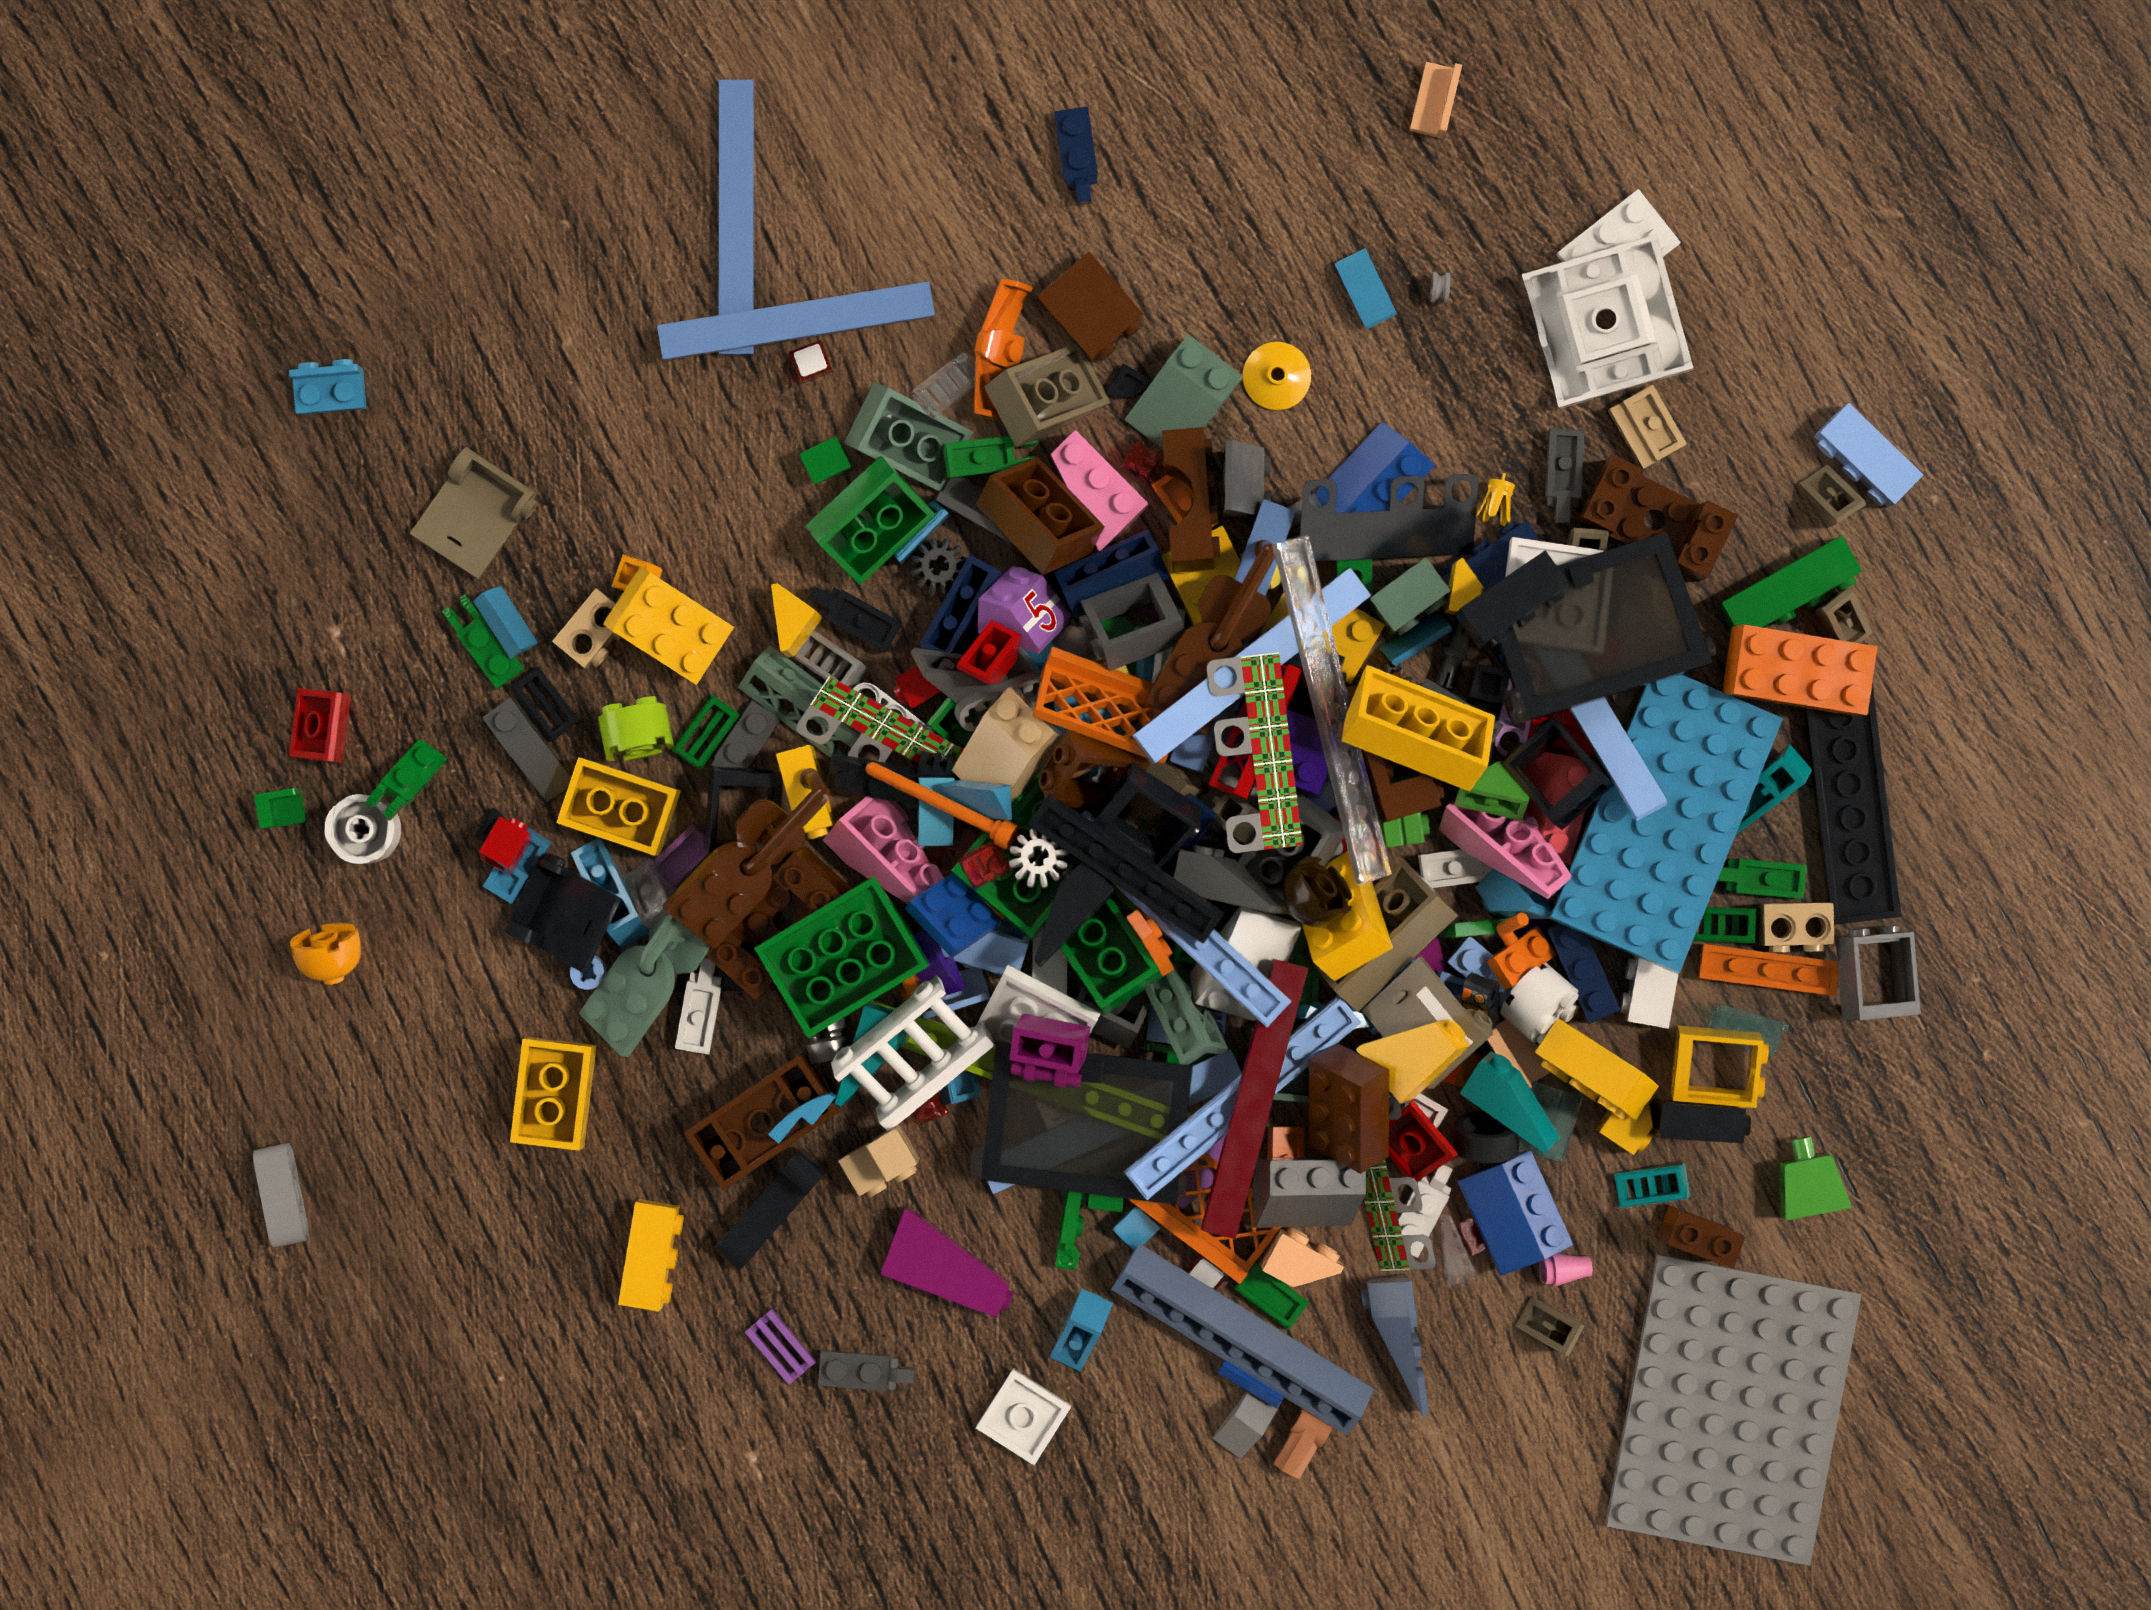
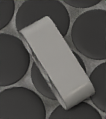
M290 1143L255 1149L253 1151V1162L271 1246L275 1248L308 1241V1222L295 1157Z

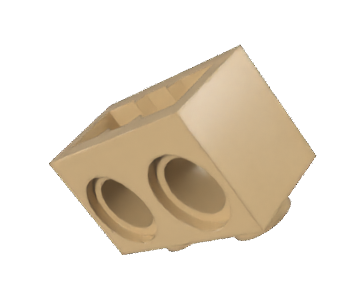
M596 588L552 642L586 669H589L592 665L598 667L609 654L606 647L614 638L617 641L622 638L609 628L601 627L597 621V616L601 610L606 608L612 610L616 603ZM582 635H588L592 639V648L585 654L578 653L575 647L577 639Z
M1833 903L1758 904L1759 945L1769 946V952H1790V945H1803V951L1805 952L1824 951V945L1834 944ZM1815 917L1820 921L1821 930L1818 935L1811 937L1806 931V923L1809 919ZM1777 918L1783 919L1787 926L1785 934L1779 938L1775 937L1771 931V925Z

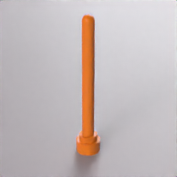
M870 762L866 765L865 770L868 775L990 834L989 838L994 840L995 845L1008 850L1014 843L1019 831L1018 824L1010 820L1002 821L998 819L994 821L875 762Z

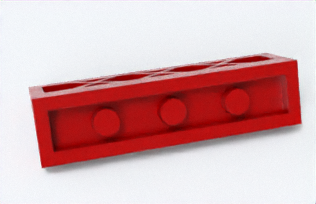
M1282 664L1281 672L1284 673L1282 680L1287 710L1302 675V669L1290 664L1288 666ZM1246 697L1237 718L1248 717ZM1233 726L1225 744L1226 747L1236 748L1234 743L1237 736L1244 734L1239 727ZM1249 753L1240 757L1235 755V759L1228 762L1229 756H1220L1208 785L1248 802L1256 783L1253 754ZM1248 759L1245 767H1243L1241 761ZM1238 763L1242 774L1236 788L1219 782L1223 769Z

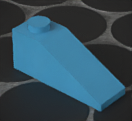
M598 837L571 852L581 876L621 898L607 928L608 934L620 948L624 949L649 935L650 927L604 840Z

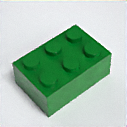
M880 456L805 527L816 542L861 585L936 514L905 479Z
M1112 898L1060 948L1104 1016L1162 978L1160 969Z

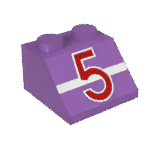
M1012 566L979 598L978 634L983 631L990 620H993L1021 634L1019 648L1039 654L1072 620V614L1042 575L1030 572L1025 568Z

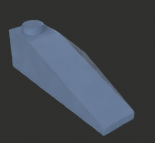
M1406 1274L1366 1279V1288L1360 1289L1363 1310L1369 1309L1370 1315L1421 1415H1429L1423 1368L1419 1364L1422 1356L1417 1332L1414 1331V1327H1418L1412 1282Z

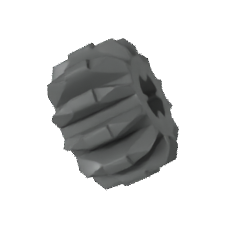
M931 538L932 550L928 551L923 544H920L918 549L925 556L923 558L919 556L911 557L913 563L922 565V567L912 569L911 575L919 576L924 574L925 576L918 581L917 586L923 588L930 581V595H934L937 585H941L942 593L946 596L949 592L946 584L951 582L953 585L956 580L954 578L955 575L958 576L961 571L957 566L964 565L967 557L955 559L962 551V547L957 545L949 552V538L943 540L942 548H938L936 538ZM939 558L946 559L944 563L946 566L949 565L948 571H941L940 575H934L935 570L930 568L931 563H937Z

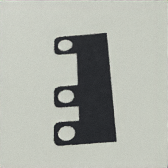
M1453 474L1447 478L1444 508L1423 509L1424 480L1420 476H1399L1392 481L1390 511L1335 513L1337 486L1333 480H1309L1303 486L1298 562L1471 554L1470 550L1474 548L1475 514L1478 495V477L1475 474ZM1460 480L1468 481L1472 488L1471 495L1463 502L1455 501L1451 494L1453 485ZM1406 482L1415 484L1418 491L1416 499L1409 504H1403L1397 498L1399 487ZM1316 486L1326 487L1330 494L1327 504L1320 508L1313 507L1309 502V494Z

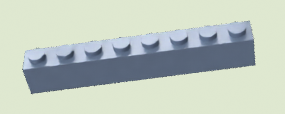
M1140 1243L1125 1262L1111 1288L1112 1291L1346 1436L1361 1419L1374 1391V1388L1362 1382L1359 1378L1336 1366L1330 1360L1315 1353L1301 1342L1294 1340L1272 1324L1265 1322L1243 1306L1236 1304Z

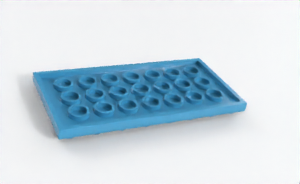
M1682 674L1645 685L1627 727L1626 734L1667 799V805L1636 821L1615 785L1604 793L1596 802L1568 870L1571 874V879L1561 887L1549 919L1671 972L1680 973L1783 718L1733 696L1725 695V693Z

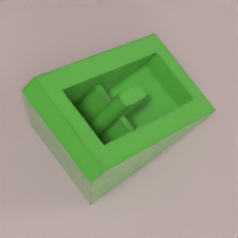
M1498 761L1487 767L1470 792L1462 788L1458 789L1454 806L1522 821L1530 796L1502 762Z

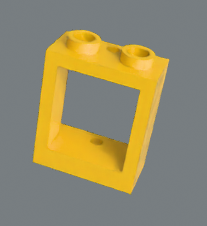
M812 745L776 754L792 811L811 792V789L801 785V773L807 768H813L823 779L815 747ZM829 800L803 827L808 840L826 836L829 833V828L836 824Z
M1677 1025L1670 1089L1673 1101L1757 1108L1758 1097H1764L1765 1077H1760L1761 1064H1767L1769 1045L1764 1043L1760 1032ZM1693 1040L1750 1045L1745 1090L1689 1085Z

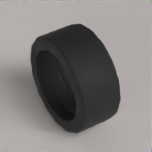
M1485 1111L1471 1112L1458 1117L1454 1122V1149L1461 1158L1478 1163L1503 1162L1515 1157L1519 1152V1135Z

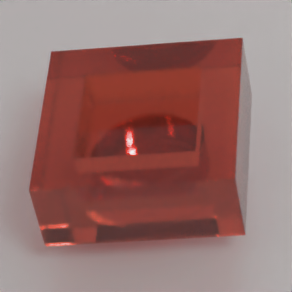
M1473 1216L1454 1224L1468 1256H1473L1487 1249Z

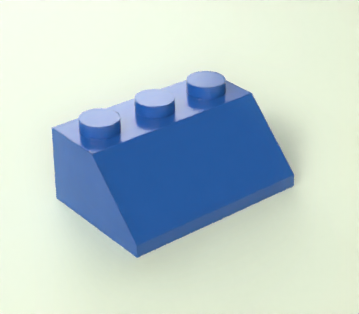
M1381 422L1330 476L1329 479L1333 480L1337 486L1335 513L1390 511L1392 481L1399 476H1420L1424 478L1435 464L1409 440ZM1406 482L1399 487L1397 498L1400 502L1413 490L1415 484ZM1321 486L1315 494L1321 505L1324 506L1327 504L1330 494L1326 487Z
M1531 1150L1520 1151L1515 1157L1507 1161L1492 1163L1457 1181L1499 1276L1545 1260L1573 1245Z

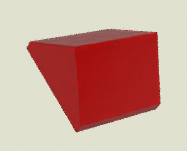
M297 688L289 756L343 763L351 695Z
M1409 1100L1400 1104L1401 1117L1397 1120H1389V1157L1406 1177H1412L1418 1182L1455 1158L1458 1153L1414 1100Z

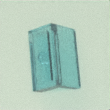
M1716 1003L1709 1028L1760 1032L1764 1043L1769 1045L1768 1055L1775 1057L1782 1031H1788L1789 1024ZM1734 1044L1750 1049V1045Z
M1533 1081L1531 1090L1560 1138L1544 1154L1519 1136V1149L1524 1151L1531 1150L1532 1154L1562 1162L1583 1097Z

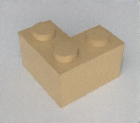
M898 1124L891 1131H885L841 1157L838 1162L858 1196L867 1193L870 1198L887 1188L885 1181L888 1182L895 1178L897 1183L916 1173L915 1165L918 1164L920 1158L901 1125Z

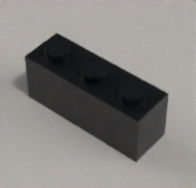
M1545 550L1461 607L1455 616L1479 649L1486 644L1493 648L1509 636L1506 632L1509 628L1517 624L1521 629L1537 617L1534 611L1545 604L1550 609L1563 600L1565 596L1562 592L1570 583Z

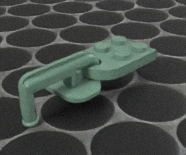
M663 909L649 929V943L646 946L631 947L617 958L579 1014L620 1056L629 1057L669 1001L674 989L675 975L694 972L707 955L710 945Z

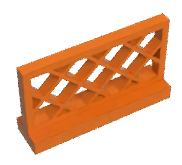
M1052 646L1040 673L1039 680L1041 681L1032 716L1148 758L1132 737L1137 731L1130 722L1139 720L1144 727L1162 713L1161 710L1144 701L1153 683L1116 669L1109 671L1105 665ZM1054 685L1064 689L1057 690ZM1073 696L1080 706L1071 708L1064 698ZM1087 697H1089V698H1091V699H1094V700H1097V701L1090 702V701L1087 699ZM1054 701L1061 711L1056 712L1043 706L1045 703ZM1106 708L1112 718L1104 720L1097 710ZM1119 709H1122L1130 713L1123 714ZM1087 713L1094 723H1086L1078 715ZM1120 725L1127 735H1119L1111 727ZM1166 754L1157 762L1164 764L1168 757V754Z
M1206 1152L1200 1158L1207 1162V1164L1198 1165L1196 1159L1194 1165L1188 1166L1183 1170H1195L1197 1190L1178 1192V1197L1198 1194L1201 1214L1186 1216L1179 1210L1178 1200L1177 1205L1174 1207L1172 1204L1129 1199L1239 1284H1241L1247 1276L1249 1269L1281 1228L1271 1227L1270 1229L1256 1230L1253 1227L1252 1197L1254 1189L1250 1186L1247 1195L1249 1207H1244L1243 1212H1250L1252 1231L1237 1233L1236 1238L1253 1236L1255 1249L1246 1261L1234 1252L1232 1238L1221 1235L1212 1236L1210 1233L1200 1230L1201 1226L1195 1223L1193 1219L1201 1218L1203 1220L1204 1205L1202 1193H1209L1211 1188L1201 1189L1199 1169L1212 1167L1216 1169L1218 1161ZM1266 1234L1258 1244L1257 1235ZM1229 1239L1230 1248L1219 1240Z

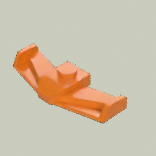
M1000 279L981 331L977 335L974 350L976 353L975 414L996 421H1002L984 386L1004 370L1020 364L1025 338L1013 334V330L1026 296L1032 292L1033 287L1019 281Z

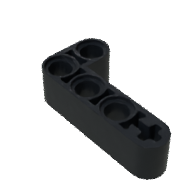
M801 1148L714 1249L740 1271L828 1169L804 1148Z

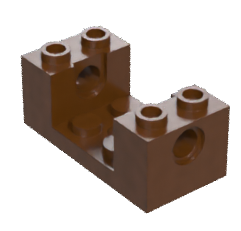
M1612 455L1605 461L1576 522L1590 529L1608 530V538L1623 545L1667 532L1681 573L1699 582L1708 578L1738 515L1708 500L1701 504L1642 476L1644 469L1618 456ZM1656 511L1662 516L1663 523L1660 529L1651 530L1645 525L1644 518L1647 512ZM1656 554L1648 556L1649 558L1658 561Z
M1400 671L1391 674L1402 678ZM1408 676L1402 678V679L1407 680V681L1410 682ZM1358 684L1341 690L1347 711ZM1359 748L1382 823L1441 806L1440 798L1444 797V791L1439 779L1421 774L1390 784L1389 777L1394 776L1390 760Z
M806 846L793 852L772 876L774 880L771 882L764 898L716 949L711 946L706 955L755 1001L766 994L775 984L754 948L785 930L778 926L776 922L777 914L780 911L789 912L793 917V924L853 889Z
M803 1052L688 1129L684 1134L723 1191L836 1115L841 1110V1107L835 1105L836 1100L834 1099L813 1125L801 1117L780 1143H777L768 1135L779 1122L796 1108L813 1098L830 1092ZM763 1112L770 1117L771 1127L768 1131L758 1132L753 1128L752 1118L756 1113Z

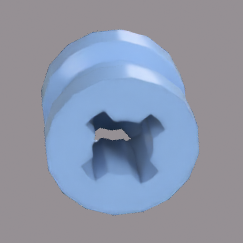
M594 956L587 974H582V972L572 966L570 968L572 982L584 990L596 988L607 974V966L598 956Z

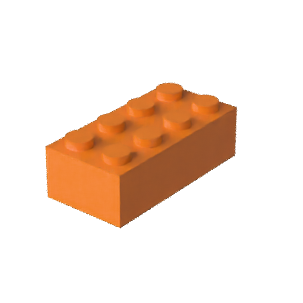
M1750 625L1732 626L1722 692L1733 697L1851 716L1868 715L1878 646Z

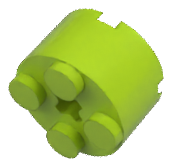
M655 696L637 699L636 705L623 707L621 703L602 707L603 715L598 717L606 760L615 761L614 755L623 754L624 761L640 759L662 753V745L666 744L668 749L674 747L666 705L657 702Z

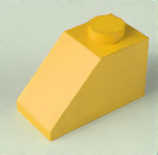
M1647 1103L1637 1120H1634L1627 1114L1622 1120L1607 1110L1595 1130L1632 1155H1635L1637 1150L1642 1152L1653 1136L1649 1133L1653 1128L1649 1103Z

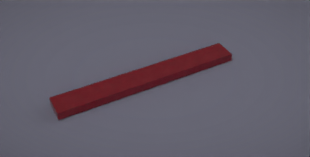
M1277 959L1272 960L1268 979L1291 1000V1003L1268 1027L1256 1019L1200 1228L1202 1231L1236 1239L1306 980L1307 967Z

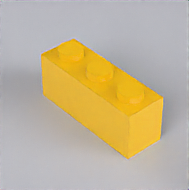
M638 1199L635 1202L618 1305L660 1311L663 1308V1303L669 1304L673 1284L667 1283L669 1269L675 1270L678 1257V1249L673 1248L675 1235H681L684 1215L679 1214L680 1206Z

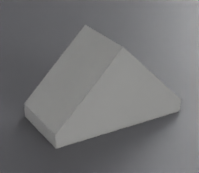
M1246 1390L1212 1438L1241 1459L1263 1436L1278 1407L1271 1406Z

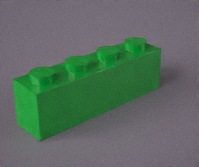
M1842 535L1716 604L1730 631L1732 626L1738 625L1764 628V626L1773 621H1776L1779 626L1797 616L1794 612L1796 608L1806 604L1807 608L1810 609L1826 600L1824 593L1836 587L1837 591L1840 592L1857 583L1854 576L1863 571Z

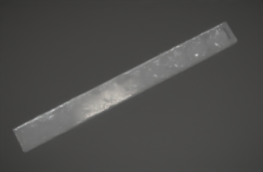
M1304 535L1272 545L1356 884H1366L1392 873L1362 751L1358 747L1341 741L1350 702L1309 536Z

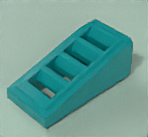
M1685 1161L1614 1173L1620 1208L1688 1199L1690 1196ZM1675 1173L1678 1190H1671L1669 1174ZM1657 1175H1661L1664 1192L1661 1193L1657 1192L1655 1180ZM1647 1177L1650 1195H1643L1641 1178ZM1628 1179H1633L1636 1197H1629Z

